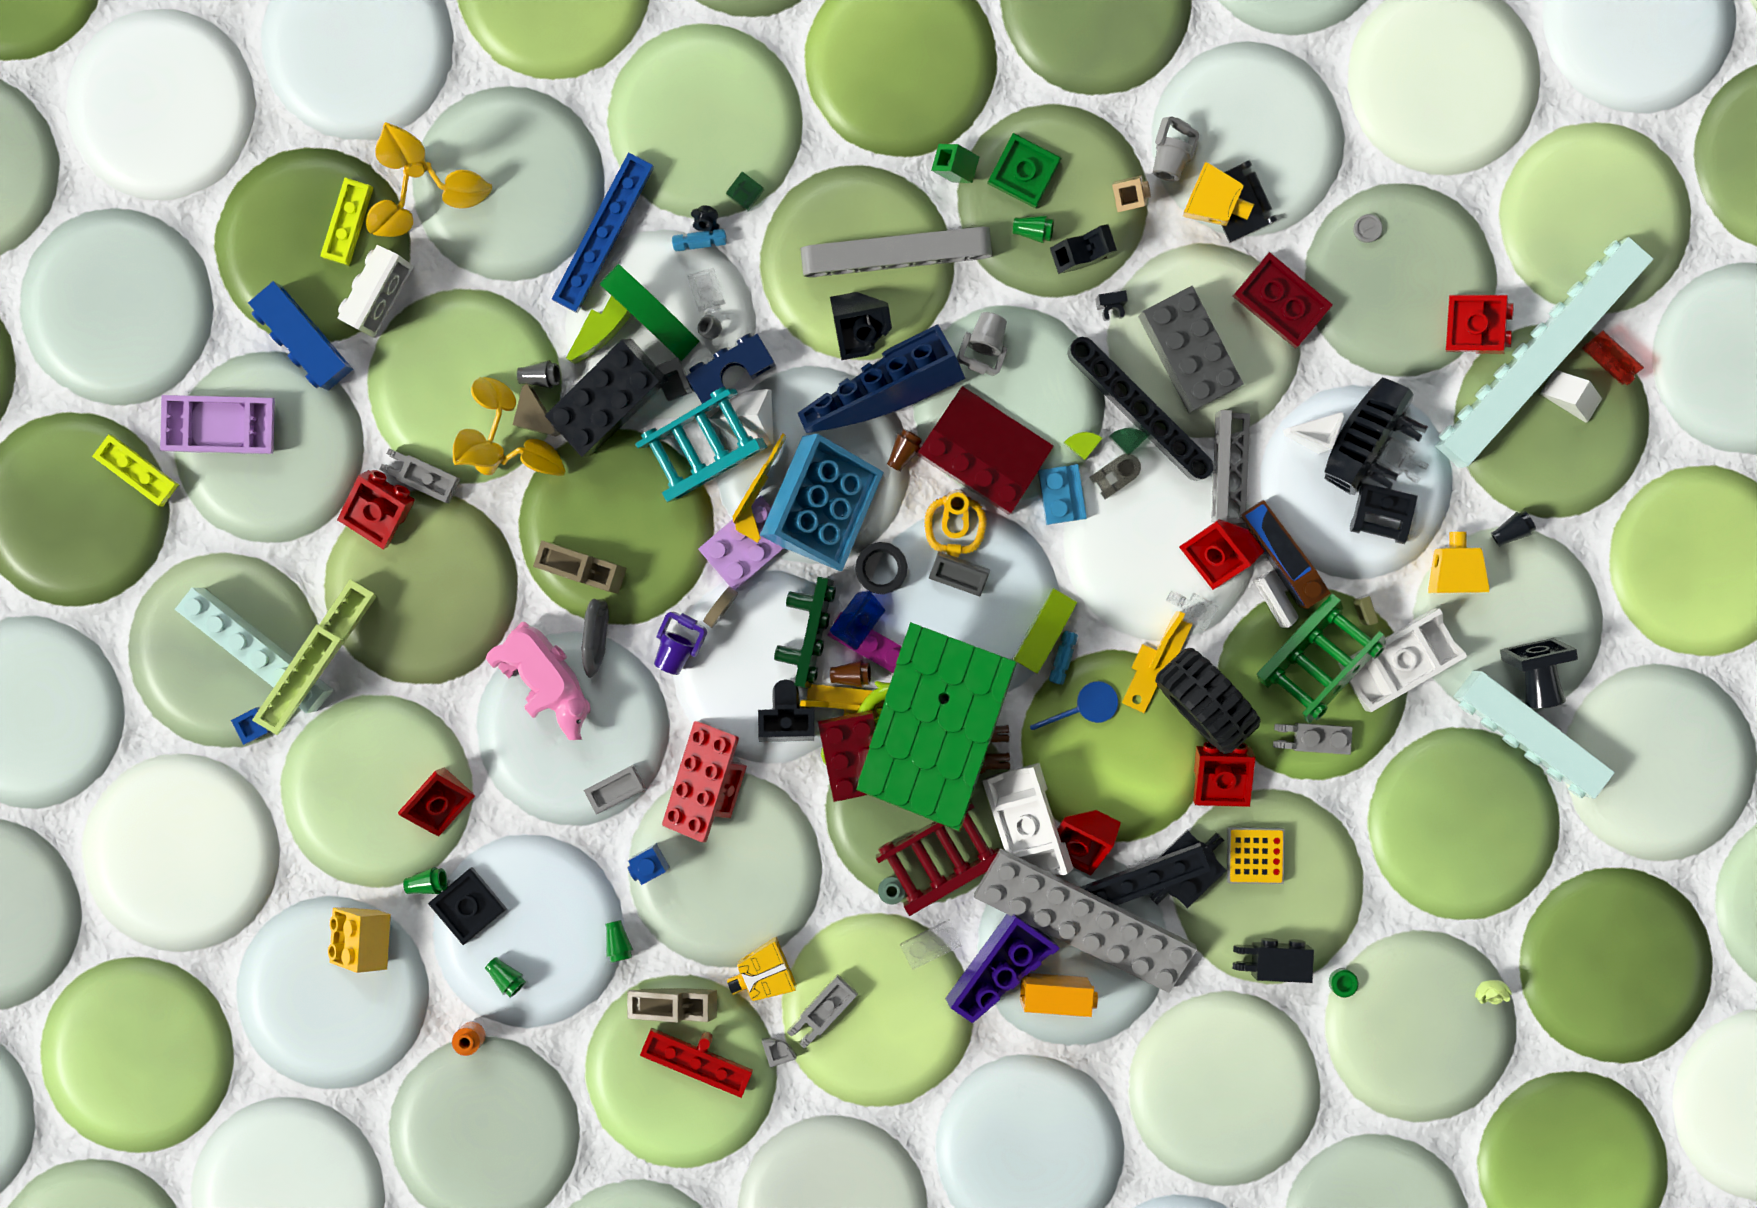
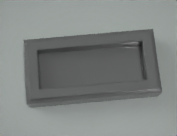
M938 551L929 579L981 597L990 569Z

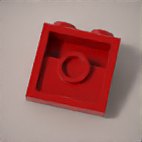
M1449 295L1446 352L1505 354V347H1511L1512 331H1506L1507 320H1513L1514 303H1508V295Z
M368 470L358 475L337 521L384 550L389 546L398 526L405 521L415 499L409 496L410 491L406 487L401 485L393 486L387 482V477L384 473L378 470Z
M1209 741L1205 742L1203 746H1196L1194 804L1198 806L1250 807L1256 758L1252 747L1242 743L1233 752L1223 754Z

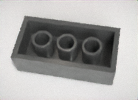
M1193 285L1149 307L1138 316L1188 414L1243 385Z

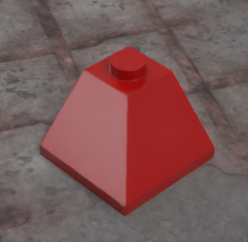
M1218 519L1179 546L1212 590L1251 566L1265 552L1248 529Z
M1098 810L1065 817L1057 827L1061 843L1065 842L1073 867L1091 876L1114 847L1121 822Z

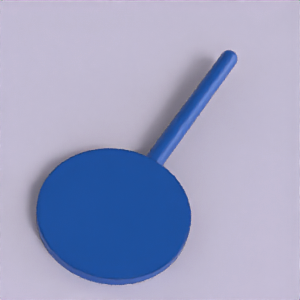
M1104 682L1088 683L1078 694L1076 708L1030 726V729H1038L1078 712L1088 721L1095 723L1105 722L1117 710V694L1110 685Z

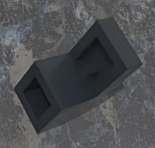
M1106 224L1082 236L1067 238L1050 247V251L1057 272L1061 274L1107 259L1108 255L1117 251L1109 224Z

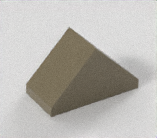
M528 384L522 386L513 425L554 437L560 435V432L545 417L548 412L533 387Z

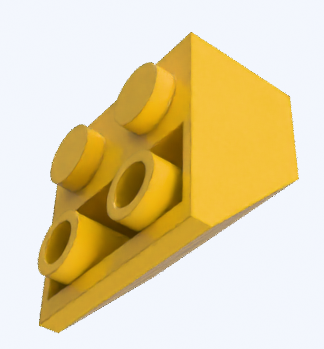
M333 908L332 917L330 918L331 944L328 947L329 963L356 973L387 970L391 914L375 909Z

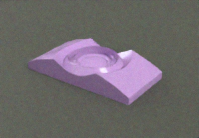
M162 395L160 451L273 454L275 399Z

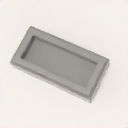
M633 764L585 789L584 792L597 815L640 793L646 787Z

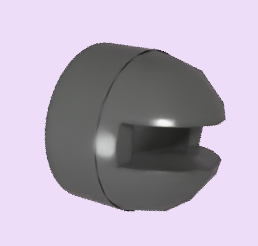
M705 315L698 324V333L708 339H715L721 334L722 325L717 318Z

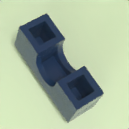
M749 333L736 341L737 346L730 350L727 347L723 348L713 355L714 359L706 364L700 362L689 369L690 374L686 375V378L702 404L712 398L710 395L712 392L725 387L723 375L728 368L732 366L743 367L753 380L776 366L758 334L752 336Z

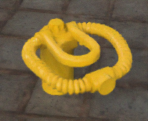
M958 489L952 490L947 496H943L942 499L939 498V500L933 501L928 506L929 509H927L924 519L926 539H928L927 542H930L931 548L943 553L947 552L948 555L959 557L961 553L967 554L974 552V550L976 551L980 547L981 542H983L984 530H986L985 527L987 526L986 513L982 509L983 506H980V503L967 497L962 490ZM944 505L942 530L945 535L953 539L961 538L967 533L969 528L968 508L969 506L974 508L979 516V527L975 540L971 544L962 547L961 544H939L932 530V516L937 508ZM949 512L956 515L963 513V529L958 533H953L947 528V522L950 519Z

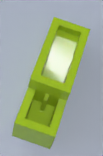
M612 296L608 300L602 314L591 309L566 359L573 364H577L590 357L605 346L620 331L632 314Z
M1053 588L1012 660L1038 674L1077 602Z

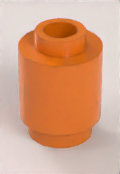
M467 1022L462 1025L452 1038L454 1050L463 1056L474 1054L485 1041L484 1028L476 1022Z

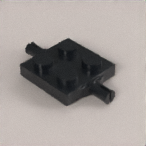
M1186 830L1159 857L1201 843L1211 871L1155 891L1150 896L1151 900L1158 906L1170 894L1188 909L1227 871L1218 862L1213 853L1225 840L1216 832L1206 843H1203Z

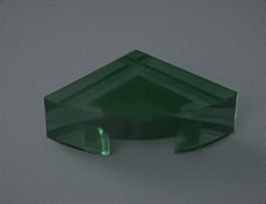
M1124 428L1115 431L1108 437L1126 456H1129L1148 436L1138 429Z

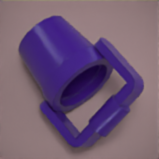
M668 612L656 636L661 642L654 665L662 671L679 675L690 655L693 657L698 655L707 635V629L698 624L697 620L684 613L680 615L677 612ZM671 619L678 621L679 624L691 630L700 632L696 643L679 634L666 631Z

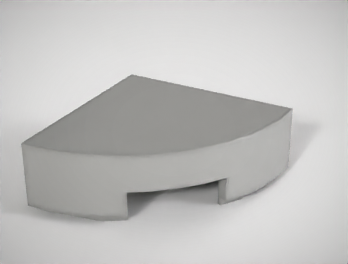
M777 1038L762 1039L770 1068L797 1058L792 1047L786 1042Z

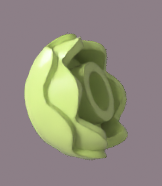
M1499 980L1481 982L1475 992V998H1478L1481 1004H1485L1488 1001L1495 1005L1500 1004L1503 1000L1509 1002L1510 995H1512L1509 987Z

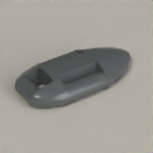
M592 599L585 612L581 653L583 668L588 678L593 677L597 673L606 649L609 609L604 599Z

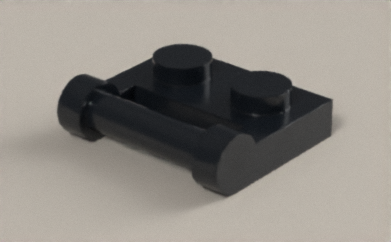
M1362 483L1354 516L1350 523V532L1359 534L1362 531L1395 539L1396 543L1405 544L1409 536L1418 496ZM1368 513L1400 521L1399 528L1396 529L1364 521L1365 514Z

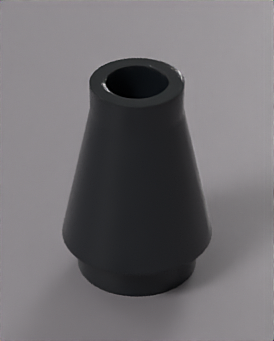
M1524 510L1521 513L1515 512L1500 527L1491 532V535L1500 547L1506 543L1532 535L1531 532L1536 530V526L1529 514Z

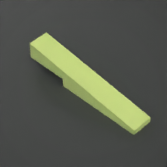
M351 579L348 581L319 626L316 624L252 721L279 735L377 597L374 593Z

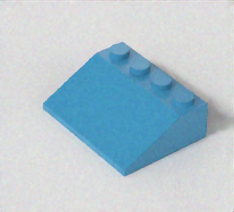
M818 433L802 436L760 536L792 552L838 571H843L884 472Z

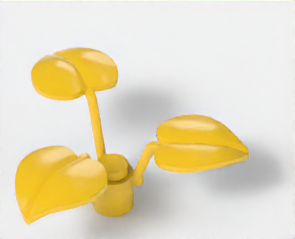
M385 122L376 144L375 154L377 160L388 168L400 169L404 167L401 197L398 205L390 200H382L374 204L367 214L366 227L369 233L384 237L401 236L412 228L413 215L409 210L403 209L409 176L417 178L422 176L425 171H428L437 186L444 190L442 193L443 202L454 208H469L479 204L490 194L492 184L469 170L451 172L445 178V184L442 183L432 169L431 163L425 160V148L422 142L406 130Z
M479 377L475 380L471 387L473 398L487 409H496V416L488 440H486L481 432L474 429H463L457 434L453 444L454 465H473L480 473L493 475L500 463L506 465L508 460L517 454H521V462L528 468L544 474L563 476L565 474V467L558 452L545 441L529 439L524 443V448L518 447L504 456L502 446L494 443L493 440L502 410L513 411L516 406L515 395L507 385L496 379Z

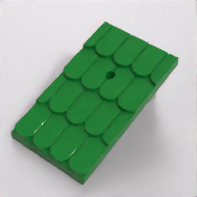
M910 622L856 790L960 832L1017 663L1011 659Z

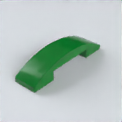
M617 264L600 283L615 300L627 309L680 361L700 342L621 265Z

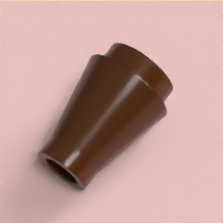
M903 429L901 434H897L887 464L901 472L903 467L921 448L920 443L922 439L914 433Z
M863 660L837 667H830L831 683L861 688L864 685H870V663H863Z

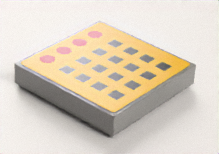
M1228 827L1227 882L1284 884V828Z

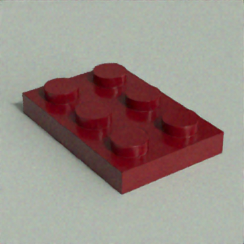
M1270 252L1266 254L1232 295V297L1295 349L1299 347L1333 305Z
M872 710L817 721L833 802L866 796L867 794L856 789L876 728Z

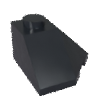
M859 292L830 297L841 361L868 356L875 349L874 344L881 336H886L892 329L888 303Z

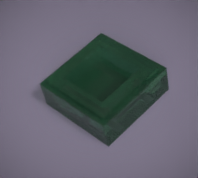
M741 172L727 190L726 196L746 211H749L763 193L764 187L744 172Z

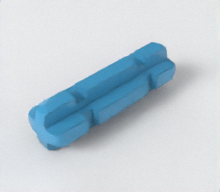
M724 229L713 230V233L703 231L688 233L687 236L681 234L672 237V245L675 251H684L688 247L690 250L712 247L711 244L721 246L727 242Z
M1070 631L1063 632L1061 638L1062 645L1058 647L1053 664L1055 668L1051 670L1049 681L1060 685L1064 683L1066 678L1064 673L1069 668L1074 651L1072 647L1076 645L1078 638L1076 633Z

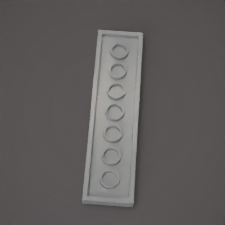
M1001 848L974 892L975 899L1010 916L1014 914L1027 924L1170 993L1197 951L1196 944Z

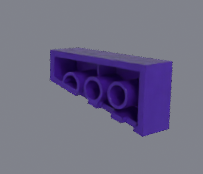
M1006 914L945 999L952 1010L973 1024L994 1006L1002 995L1008 990L1014 989L1023 977L1032 970L1035 971L1042 965L1041 962L1050 954L1056 953L1060 947L1053 939L1039 929L1027 924L1014 914L1012 916Z

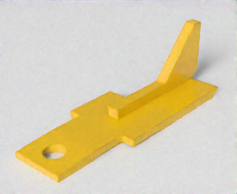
M784 433L780 436L771 455L732 516L736 531L759 543L761 537L751 507L768 480L767 474L787 438Z
M1175 612L1157 650L1144 644L1141 645L1131 667L1136 670V673L1123 698V704L1145 713L1157 688V683L1155 682L1157 673L1180 653L1192 627V624L1183 620L1185 613ZM1135 695L1141 697L1139 704H1134L1132 701Z
M812 684L811 688H808L807 699H801L800 706L844 709V716L855 714L872 690ZM885 700L878 703L872 710L874 718L878 716L876 708L883 707Z

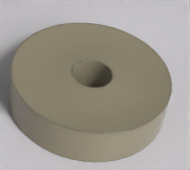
M729 586L709 610L703 622L713 628L731 606L738 592Z

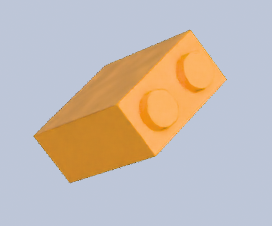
M1028 973L1021 979L1020 1002L1024 1012L1092 1017V1009H1097L1098 992H1094V986L1091 985L1087 977Z

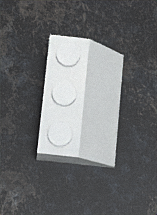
M379 245L368 253L365 259L366 266L362 273L358 274L353 280V290L348 299L345 298L338 309L340 314L337 317L375 338L413 268V265L401 256Z

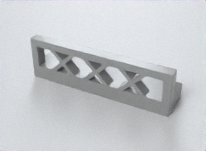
M1220 410L1215 414L1211 523L1221 519L1229 523L1245 524L1240 514L1246 511L1249 413H1232L1230 410ZM1232 419L1243 420L1242 432L1234 438L1231 434ZM1241 437H1242V445L1237 441V440L1240 439ZM1233 444L1241 451V459L1235 465L1230 462V447ZM1240 464H1241V473L1237 470V467H1238ZM1232 471L1240 478V486L1233 493L1229 490V474ZM1240 491V497L1238 499L1235 495ZM1231 499L1239 506V518L1228 517V502Z

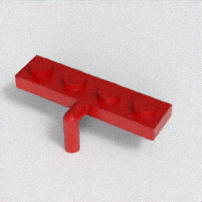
M651 1028L640 1053L641 1057L742 1098L753 1072L750 1068L707 1051L713 1038L710 1032H704L698 1046H695Z

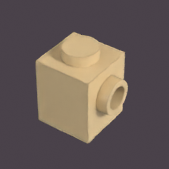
M1142 175L1115 181L1112 184L1117 212L1144 207L1147 204V198H1151L1148 181L1143 182Z

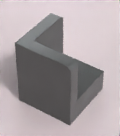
M678 357L657 365L659 370L669 380L662 387L668 401L693 392Z

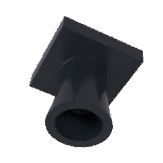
M1555 638L1500 649L1502 661L1525 672V704L1528 707L1550 708L1566 702L1556 665L1578 660L1577 649Z

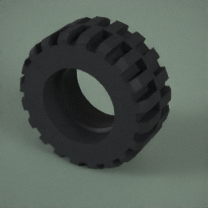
M1183 649L1157 673L1155 682L1163 694L1190 724L1223 754L1233 752L1259 728L1261 719L1252 708V705L1217 667L1195 649Z

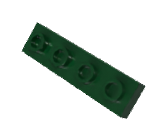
M818 577L813 595L788 592L786 607L809 612L802 648L796 649L777 645L774 653L775 661L797 666L795 686L811 688L812 683L815 684L817 680L818 667H815L817 657L822 655L824 649V640H821L823 630L828 628L830 622V613H827L829 602L834 601L836 586H833L834 581L831 579Z

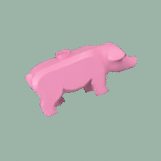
M521 622L511 631L502 645L496 646L488 652L486 660L493 668L498 666L508 678H511L513 673L518 670L521 679L532 689L526 698L528 703L524 707L533 718L539 712L550 708L556 712L557 722L569 740H582L580 734L581 727L591 708L590 703L582 693L576 675L564 661L567 658L565 653L557 645L553 647L541 631L530 627L526 622Z

